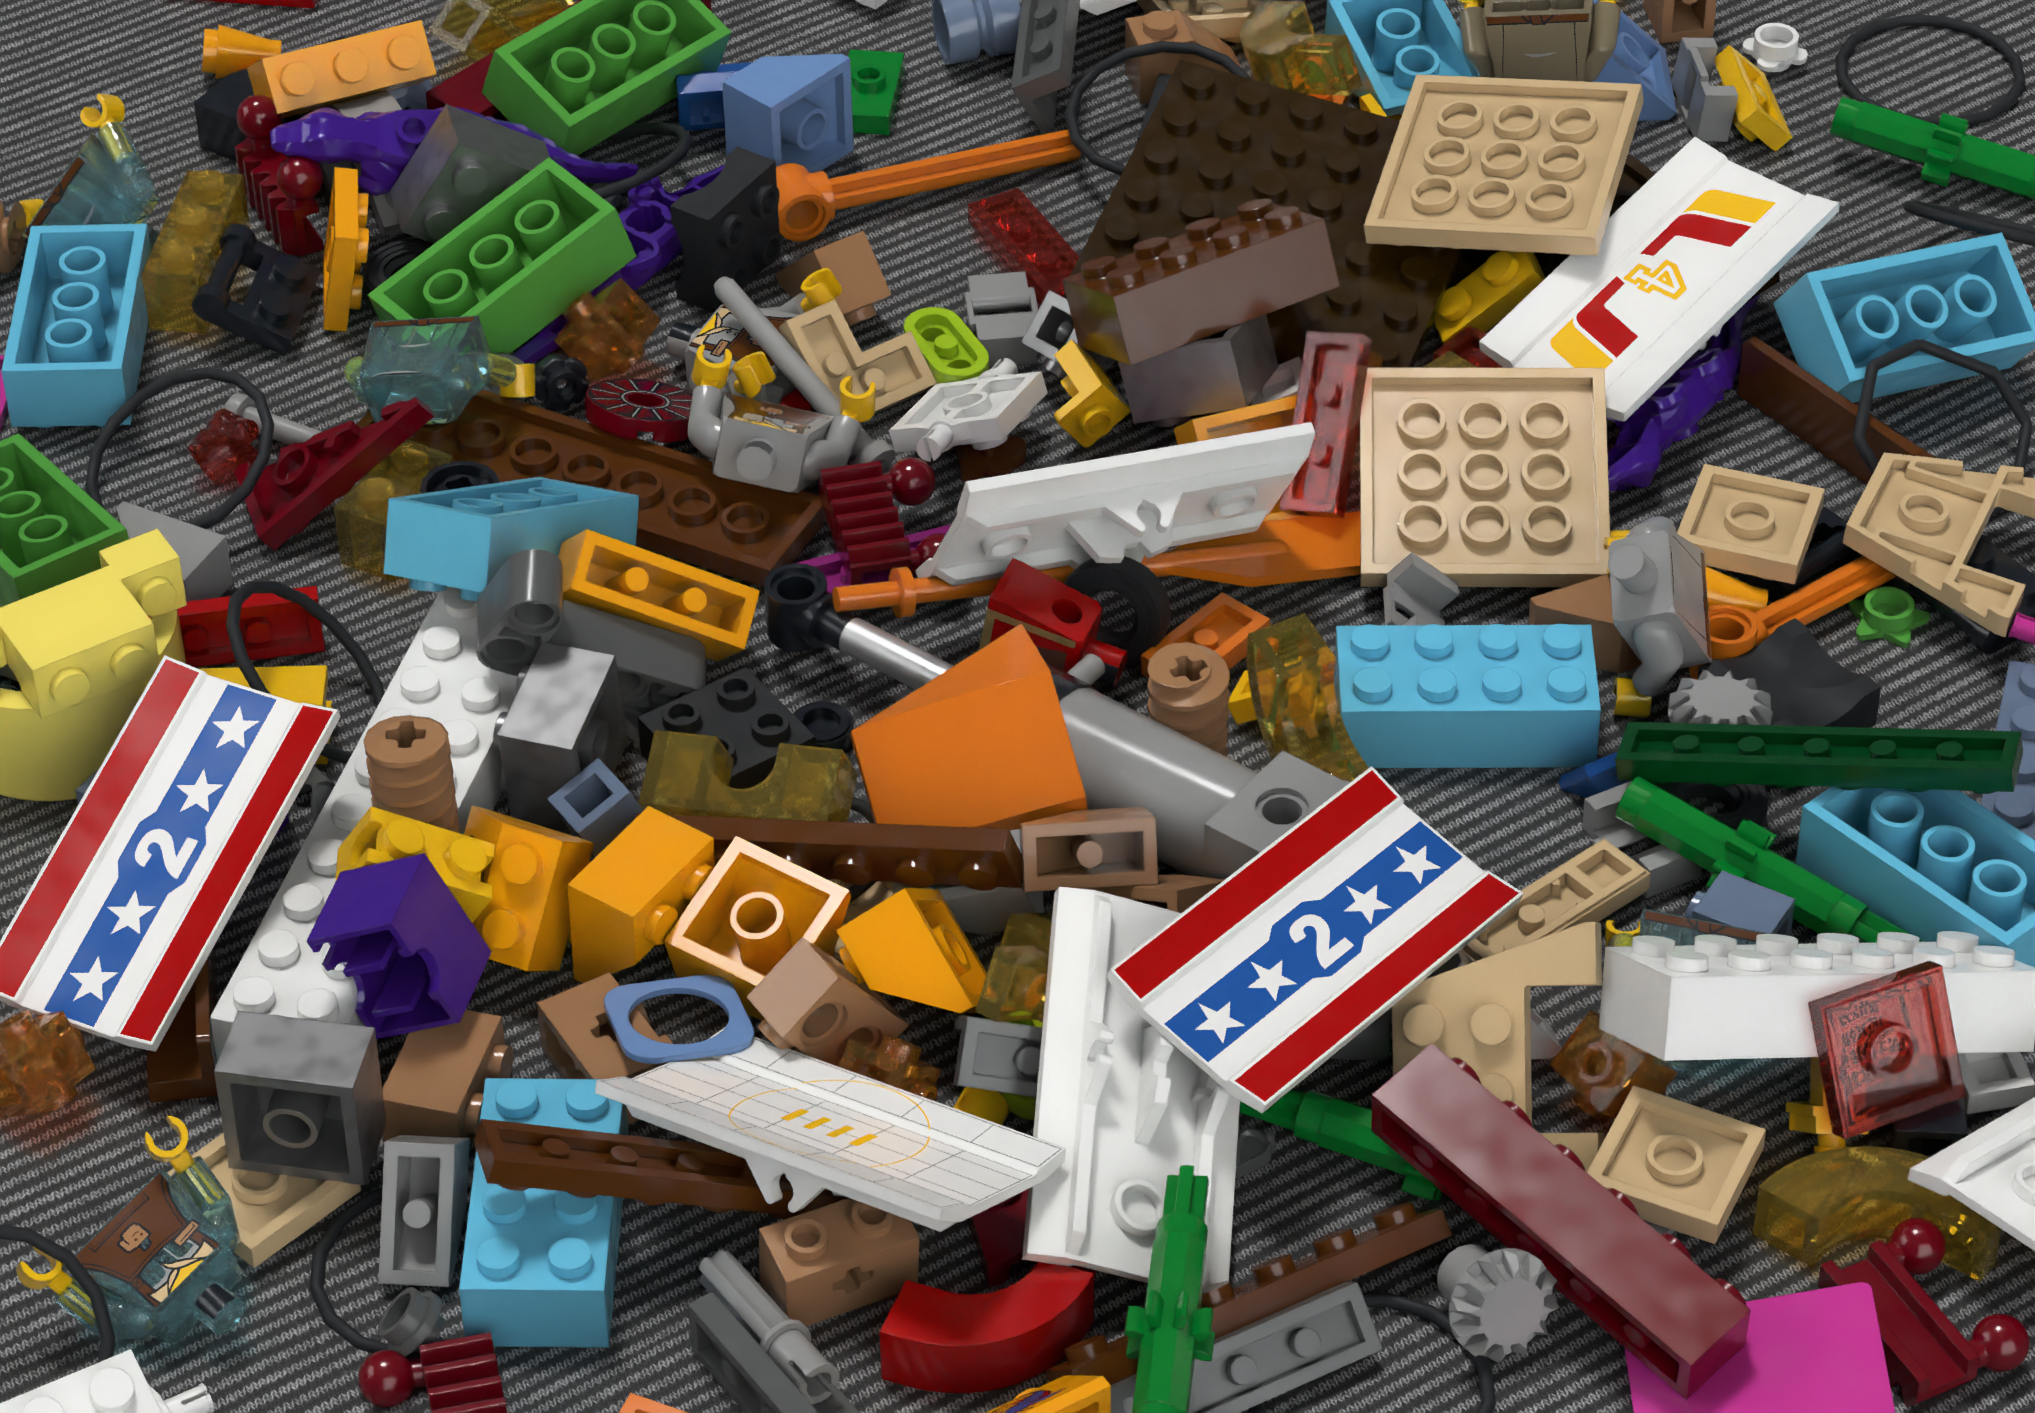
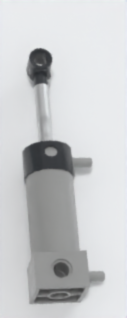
M791 563L774 569L765 578L764 594L767 635L770 642L780 649L803 652L814 648H821L828 644L915 690L953 667V665L846 611L836 612L833 606L832 593L828 592L827 579L824 573L814 566ZM1087 654L1067 673L1045 662L1051 671L1085 790L1087 810L1145 807L1156 817L1157 862L1182 875L1219 879L1228 878L1350 783L1283 750L1258 773L1099 693L1091 685L1105 673L1104 662L1097 655Z

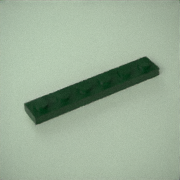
M1628 722L1615 758L1618 781H1633L1639 776L1654 785L1667 782L1707 783L1712 786H1728L1731 784L1772 785L1778 788L1823 786L1838 787L1844 790L1893 788L1905 789L1910 792L1963 790L1978 794H1990L1997 791L2014 792L2023 756L2021 731Z

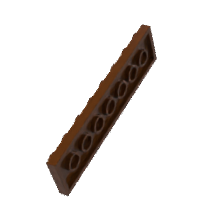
M394 385L357 423L360 428L383 420L381 410L394 401ZM473 386L460 399L453 421L426 423L388 455L430 471L446 463L474 461L488 466L497 473L500 482L543 477L639 495L636 546L763 587L765 578L769 573L780 566L793 563L827 521L819 495L803 490L798 493H790L718 477L713 474L711 461L638 438H631V440L620 438L603 432L588 422L515 399L502 397L499 394ZM432 401L430 406L432 413L445 412L448 402Z

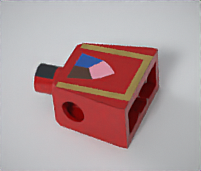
M1012 558L989 597L979 650L1022 623L1045 662L1067 673L1087 654L1097 655L1105 665V673L1097 680L1113 687L1117 685L1128 657V651L1096 639L1103 611L1098 601L1028 564Z

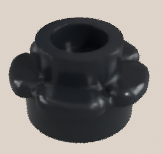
M554 354L544 358L535 368L536 399L543 400L545 407L552 411H565L569 409L570 404L580 403L585 398L589 388V382L585 378L588 374L586 366L579 359L563 354ZM565 379L566 385L563 388H558L557 382Z

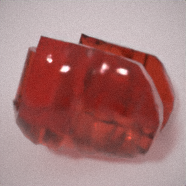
M225 408L216 411L212 415V418L206 422V428L201 429L191 445L186 448L215 485H220L222 482H227L234 477V471L240 464L248 461L253 464L259 451L251 445V442L258 436V425L253 420L235 415V413Z

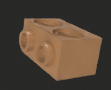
M804 937L800 938L747 996V999L764 1017L758 1028L780 1050L785 1048L792 1050L794 1048L796 1052L863 1075L909 1026L880 992L869 989L866 982L862 984L857 983L856 980L858 978L850 973L842 963Z

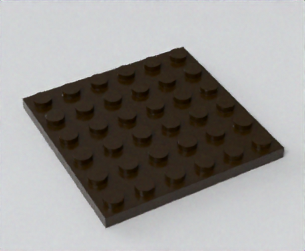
M1180 59L1070 276L1082 272L1081 265L1089 260L1104 256H1113L1118 259L1134 253L1133 246L1143 240L1154 237H1167L1169 240L1186 233L1185 227L1197 220L1219 218L1221 221L1237 215V207L1252 200L1271 199L1272 203L1276 205L1298 207L1300 212L1324 218L1340 287L1266 314L1278 365L1300 357L1307 374L1360 389V368L1414 367L1438 313L1443 294L1448 290L1466 249L1366 243L1364 223L1394 140L1399 120Z

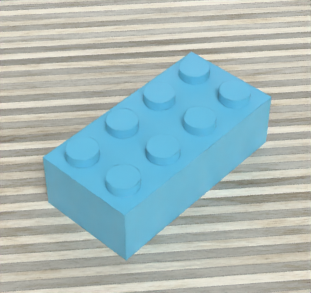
M147 224L31 226L1 370L11 427L50 428L54 426L94 425L104 427L108 419L136 393L156 281ZM132 414L120 425H131Z
M2002 232L1809 272L1803 275L1773 303L1798 366L1852 403L1860 401L1865 371L1870 361L1915 339L1926 340L1995 366L1999 370L2011 368L2035 348V311ZM1917 351L1878 370L1873 398L1981 374Z
M534 477L388 498L384 574L408 578L409 588L414 590L437 592L447 590V586L460 589L459 597L461 599L477 601L480 593L506 560L517 552L538 549L548 551L558 557L561 543L586 529L636 546L639 495L543 477Z
M1367 624L1361 626H1336L1334 693L1339 768H1370L1371 766L1373 768L1582 767L1597 760L1601 707L1591 624Z
M1830 787L1803 806L1796 856L1797 865L1869 905L1871 912L1910 934L1918 936L1919 939L1925 942H1937V933L1942 931L1971 933L1979 937L1978 945L2012 949L2015 951V960L2035 968V840L1960 790L1910 792L1905 789L1893 788L1844 790L1838 787Z
M485 1078L480 1121L481 1119L629 1135L627 1106L595 1094L596 1080L601 1079ZM476 1151L459 1286L464 1337L491 1332L493 1347L609 1348L623 1198L597 1195L593 1198H581L564 1191L536 1188L514 1191L503 1188L498 1184H489L486 1181Z

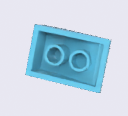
M1327 0L1323 44L1327 55L1341 82L1359 97L1371 93L1387 116L1403 113L1416 74L1480 77L1464 54L1461 31L1444 0Z

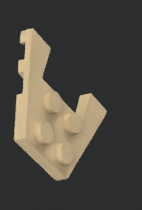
M1884 452L1846 524L1842 543L1994 634L2005 637L2021 605L2026 585L1967 566V563L1995 507L2035 519V478L2023 477V467L2000 465L1996 474L1963 471V461Z
M1583 922L1425 979L1392 1006L1393 1076L1432 1043L1450 1059L1457 1057L1465 1061L1476 1072L1481 1085L1502 1102L1508 1100L1515 1103L1526 1113L1532 1123L1530 989L1543 986H1602L1601 923ZM1540 1133L1554 1146L1562 1144L1574 1152L1582 1162L1586 1172L1604 1141V1133Z

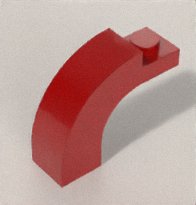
M1037 1262L1035 1267L1020 1281L1004 1289L984 1294L953 1293L906 1280L879 1332L881 1377L883 1380L907 1387L940 1393L985 1392L1005 1388L1033 1378L1066 1357L1064 1350L1080 1342L1089 1331L1094 1322V1278L1097 1271L1076 1265L1065 1266Z

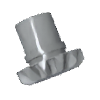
M1703 670L1698 680L1681 678L1677 691L1670 693L1668 716L1671 723L1771 725L1773 716L1770 693L1758 690L1755 678H1747L1740 681L1734 679L1731 670L1724 676H1714L1707 670Z
M1468 1244L1459 1246L1446 1256L1437 1274L1439 1291L1450 1302L1449 1322L1451 1330L1457 1341L1475 1357L1483 1355L1501 1363L1505 1355L1512 1352L1527 1355V1343L1535 1335H1548L1545 1325L1546 1318L1550 1312L1560 1308L1553 1296V1286L1557 1280L1540 1259L1521 1249L1505 1248L1489 1253L1482 1246Z

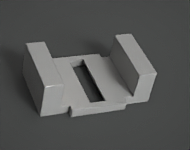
M1682 38L1671 83L1677 96L1676 103L1688 131H1691L1693 137H1697L1703 142H1727L1738 100V93L1735 86H1710L1709 84L1718 49L1715 39Z
M1025 271L968 276V292H964L969 329L976 331L977 339L988 351L989 367H993L999 359H1002L1003 362L1004 358L1012 360L1016 365L1037 364V351L1021 342L1038 312L1034 287H1028ZM1028 306L1031 307V311H1030V312H1017V313H1005V314H992V315H979V316H974V314H978V313H991V312H1003V311L1028 310Z
M1411 552L1387 573V586L1383 589L1385 625H1445V620L1440 618V610L1459 595L1458 583ZM1395 606L1404 611L1405 613H1407L1408 615H1410L1412 618L1408 619L1399 612H1397L1395 610Z
M1632 781L1585 798L1582 827L1594 839L1593 845L1605 838L1620 850L1650 838L1615 817L1617 806ZM1662 844L1630 856L1631 859L1651 873L1649 890L1643 893L1645 898L1702 876L1703 867Z

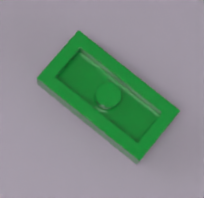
M850 49L848 57L850 58L853 133L889 135L905 72L904 53Z

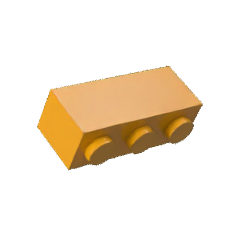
M422 20L263 58L247 68L254 95L270 97L275 105L277 114H282V118L325 108L331 104L382 91L389 92L417 85L437 75Z
M589 529L561 543L558 558L562 561L563 600L690 636L699 640L705 646L706 658L717 662L745 650L760 590Z

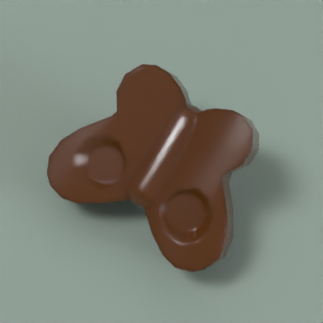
M1017 436L1008 437L1007 441L1003 444L985 450L973 449L972 444L956 446L957 458L960 462V478L963 482L977 480L984 475L994 477L1011 474L1026 459V442Z

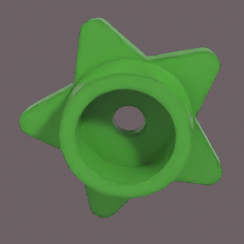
M1894 587L1876 588L1870 591L1864 600L1854 599L1849 602V610L1860 620L1856 629V638L1858 640L1884 638L1902 648L1909 646L1911 630L1928 623L1930 614L1929 612L1914 608L1913 598L1905 591Z

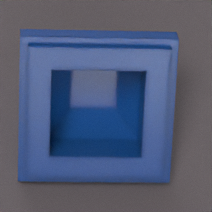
M1617 752L1561 776V780H1558L1562 790L1585 798L1630 781H1618L1615 763Z

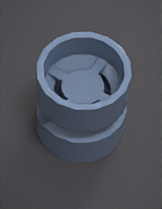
M932 0L934 33L943 62L949 65L977 60L981 49H984L989 56L1016 53L1021 12L1019 0Z

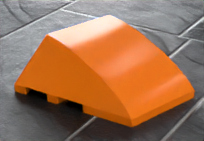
M1022 623L850 732L874 823L1021 830L1020 823L1078 810H1087L1085 790L1051 671Z

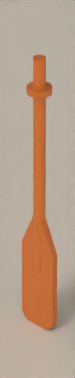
M1360 511L1263 521L1255 532L1183 544L1149 559L1144 555L1141 564L1149 568L1157 577L1181 576L1247 587L1361 575ZM1067 565L1039 571L1064 584L1075 569ZM898 567L891 569L889 581L834 587L832 601L836 612L892 607L893 613L897 618H906L914 615L916 604L990 596L1000 578L953 586L937 576L913 579L908 567Z

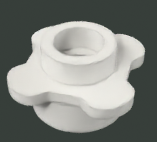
M1782 23L1761 25L1756 29L1754 38H1747L1743 42V52L1752 55L1757 60V68L1766 72H1781L1788 69L1790 64L1802 65L1807 61L1808 56L1805 49L1798 48V32L1793 27Z

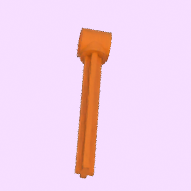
M1067 129L830 179L824 171L810 173L802 165L785 163L776 167L777 188L780 192L778 203L779 233L785 239L793 242L807 241L815 238L825 229L829 221L834 220L835 210L1070 162L1080 158L1081 152L1072 144Z
M1861 556L1756 612L1727 604L1708 607L1712 661L1715 659H1731L1750 651L1767 639L1780 625L1794 618L1803 625H1807L1894 579L1896 575L1867 557ZM1705 664L1689 667L1690 677L1697 680L1698 669Z

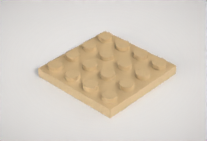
M1416 74L1364 223L1366 243L1597 256L1644 103L1642 84Z
M1360 368L1361 587H1386L1387 573L1411 552L1456 581L1458 587H1567L1607 574L1609 553L1608 549L1603 548L1604 538L1610 537L1605 368Z

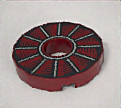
M618 378L602 380L590 385L586 392L584 403L585 416L593 426L620 438L637 439V432L643 431L653 432L652 441H657V443L684 441L689 438L688 421L692 393L668 383L646 379Z

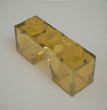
M187 170L141 274L150 330L207 334L211 323L196 315L192 308V302L200 286L207 284L221 252L219 240L224 229L231 224H242L251 229L242 174L220 173L215 170Z
M654 731L638 802L643 810L650 806L667 815L848 822L858 773L841 749L779 743L775 765L769 776L754 787L736 789L729 787L734 760L717 736Z

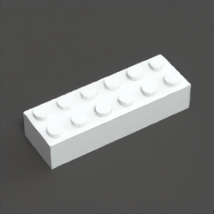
M1958 931L1938 932L1937 942H1919L1918 936L1907 933L1881 932L1878 933L1877 943H1859L1858 937L1847 934L1820 933L1817 935V943L1798 944L1797 938L1781 934H1759L1756 936V944L1737 945L1736 939L1727 936L1697 935L1695 936L1694 945L1675 946L1674 940L1665 937L1635 936L1633 937L1632 946L1605 947L1599 1029L1663 1061L1838 1057V1051H1835L1832 1046L1830 1031L1819 1007L1842 1005L1843 1001L1866 989H1873L1876 994H1879V987L1882 984L1897 987L1898 981L1903 975L1910 972H1918L1926 975L1940 1054L2034 1052L2035 968L2015 960V951L1999 946L1978 945L1979 937L1977 935ZM1909 975L1903 978L1900 983V994L1910 1031L1912 1055L1923 1054L1915 1007L1917 1006L1924 1039L1929 1052L1927 1054H1935L1922 978L1918 975ZM1910 978H1917V983L1911 981ZM1912 989L1916 994L1923 992L1920 998L1923 1005L1916 1004L1909 1010L1910 1002L1906 999V996H1911ZM1883 990L1882 996L1886 992H1891L1895 998L1897 1017L1900 1023L1898 1035L1893 1031L1894 1020L1888 1022L1879 1015V1007H1883L1891 1016L1889 1012L1891 1007L1889 1006L1887 1009L1884 1006L1886 1002H1889L1888 997L1884 999L1883 1004L1873 1001L1866 994L1855 997L1857 1000L1862 997L1863 1002L1868 997L1869 1005L1875 1003L1877 1012L1865 1016L1840 1030H1837L1840 1026H1838L1835 1015L1831 1011L1836 1010L1839 1013L1840 1010H1845L1847 1012L1849 1011L1848 1004L1851 1002L1854 1004V1012L1857 1014L1856 1005L1853 1002L1855 998L1845 1003V1007L1842 1009L1826 1010L1834 1024L1835 1040L1843 1047L1842 1053L1845 1056L1850 1055V1052L1847 1054L1850 1048H1852L1855 1056L1854 1046L1859 1043L1858 1051L1862 1047L1861 1041H1867V1044L1864 1045L1865 1054L1871 1056V1054L1868 1055L1870 1047H1866V1045L1869 1044L1870 1039H1872V1043L1876 1042L1875 1037H1878L1879 1040L1883 1039L1880 1047L1884 1046L1885 1049L1881 1050V1053L1887 1052L1886 1045H1890L1892 1036L1895 1038L1891 1042L1893 1050V1042L1899 1041V1037L1902 1036V1046L1905 1053L1894 1052L1884 1055H1908L1905 1030L1899 1014L1895 991ZM1858 1000L1859 1009H1860V1012H1862V1011H1861V1006H1860V1001ZM1863 1003L1864 1011H1866L1864 1014H1867L1866 1003ZM1850 1011L1849 1014L1846 1013V1017L1849 1018L1847 1022L1844 1020L1843 1017L1840 1018V1020L1843 1019L1844 1021L1843 1025L1852 1020L1850 1019ZM1873 1015L1876 1031H1878L1876 1015L1879 1016L1880 1022L1889 1027L1886 1029L1891 1030V1032L1868 1036L1846 1050L1845 1047L1847 1045L1845 1043L1842 1045L1839 1039V1033L1841 1032L1843 1038V1031L1845 1030L1844 1033L1846 1035L1847 1028L1850 1027L1854 1033L1852 1035L1854 1041L1856 1031L1851 1026L1857 1025L1858 1027L1861 1021H1863L1862 1030L1866 1031V1033L1862 1035L1859 1032L1857 1038L1866 1035L1865 1023H1868L1870 1029V1023L1872 1022L1866 1021L1864 1018ZM1846 1035V1038H1847V1041H1848V1044H1849V1043H1850V1038ZM1884 1037H1889L1888 1043H1886ZM1877 1044L1873 1045V1049H1876Z

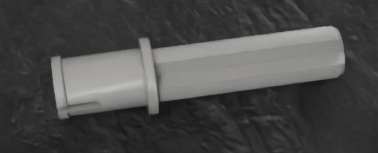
M719 1250L713 1257H704L699 1264V1270L702 1272L700 1283L709 1293L713 1292L811 1404L822 1402L828 1398L832 1392L817 1377V1374L820 1373L830 1385L835 1387L839 1383L840 1374L838 1369L827 1361L811 1343L809 1328L799 1320L790 1319L729 1251Z

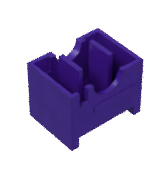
M425 853L340 872L306 941L314 953L320 952L324 943H329L330 948L322 963L324 968L330 971L334 970L338 964L345 966L343 970L345 976H353L357 987L355 1011L366 1027L375 1028L376 1039L459 1023L492 952Z

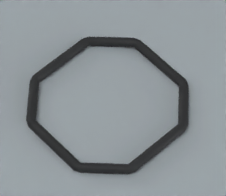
M1923 339L1910 341L1871 360L1867 365L1853 441L1854 446L1872 474L1879 461L1866 442L1865 436L1878 370L1917 351H1921L1990 377L2021 425L2014 467H2023L2025 475L2033 429L2032 421L2003 373L1995 366ZM1995 507L1994 510H1993V512H1992V514H1991V516H1993V515H1995V514H1997V513H1999V512H2001V511H2003V510H2005V509L2000 508V507Z

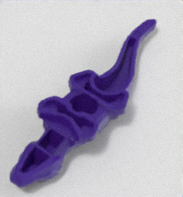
M328 107L321 108L298 120L273 128L270 131L271 148L279 153L303 156L322 164L339 163L343 160L360 163L361 176L358 179V186L369 195L379 196L391 191L444 107L436 108L435 110H395L386 113L370 111L363 113L356 119L347 117ZM455 107L545 142L550 158L581 182H618L634 176L638 171V166L631 163H602L581 158L564 150L551 139L545 138L523 124L497 120L490 116L485 117L471 110Z
M725 165L695 177L683 189L672 193L664 190L659 176L636 188L630 189L628 193L629 206L619 214V217L637 257L549 323L534 339L514 353L513 356H516L525 364H533L545 358L557 348L567 347L569 340L575 335L582 334L583 325L587 321H593L596 318L597 311L603 305H612L617 296L628 291L637 290L653 275L672 262L681 253L683 248L678 233L671 222L670 206L682 195L695 192L711 183L721 173Z
M1761 294L1745 303L1722 326L1717 337L1711 336L1709 345L1704 351L1689 358L1625 422L1606 417V420L1614 421L1620 431L1614 447L1607 450L1609 492L1629 490L1631 486L1637 488L1650 486L1662 460L1663 451L1670 448L1672 442L1683 440L1699 430L1697 422L1718 401L1724 399V391L1733 387V379L1736 374L1740 373L1743 344L1741 327L1744 325L1749 311L1755 308Z

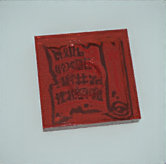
M1929 960L1808 1002L1833 1134L1847 1139L1966 1096L1942 965Z

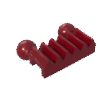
M265 95L249 96L240 103L236 113L237 125L241 132L248 137L245 138V141L235 146L242 195H248L250 207H256L258 219H264L266 231H272L273 241L275 244L280 243L282 252L303 256L323 250V240L306 217L319 212L318 203L314 196L319 192L323 183L322 169L316 161L303 156H290L287 158L285 154L273 150L270 142V131L281 125L282 114H277L275 105L270 97Z
M912 457L904 458L896 462L891 467L889 473L884 474L882 473L881 461L820 470L819 498L849 585L862 584V573L898 567H908L912 575L916 574L915 570L928 558H933L946 534H931L925 537L916 549L910 550L909 539L904 534L903 522H899L898 508L893 504L894 499L905 506H917L923 504L931 497L935 489L936 480L932 468L925 461Z
M1916 1217L1900 1222L1893 1229L1888 1243L1884 1244L1881 1240L1869 1244L1868 1257L1863 1261L1841 1270L1833 1260L1821 1264L1818 1287L1820 1289L1857 1282H1865L1871 1286L1890 1387L1901 1385L1903 1403L1907 1408L1976 1378L1978 1368L1982 1366L1995 1372L2013 1370L2025 1360L2030 1347L2026 1328L2019 1320L2007 1314H1992L1983 1318L1975 1326L1971 1339L1968 1341L1962 1336L1910 1275H1921L1933 1271L1940 1265L1946 1252V1241L1940 1228L1927 1219Z
M491 1332L419 1345L420 1358L410 1360L394 1350H380L369 1355L362 1363L358 1372L360 1392L368 1402L378 1407L397 1406L410 1397L414 1388L425 1386L430 1413H507L506 1400L503 1396L502 1382L498 1372L496 1354H494Z

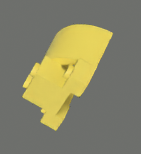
M158 529L100 550L101 569L0 607V668L8 664L21 687V691L0 688V795L28 801L53 802L77 799L75 790L102 765L164 655L186 664L178 609L187 605L180 558Z

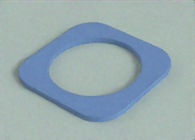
M696 975L627 984L610 990L604 998V1010L623 1053L637 1062L659 1064L733 1054L747 1049L754 1040V1028L734 986L721 977ZM666 994H689L706 998L718 1004L728 1015L729 1021L722 1032L708 1040L692 1044H668L651 1040L638 1033L630 1024L629 1015L637 1005L650 998Z

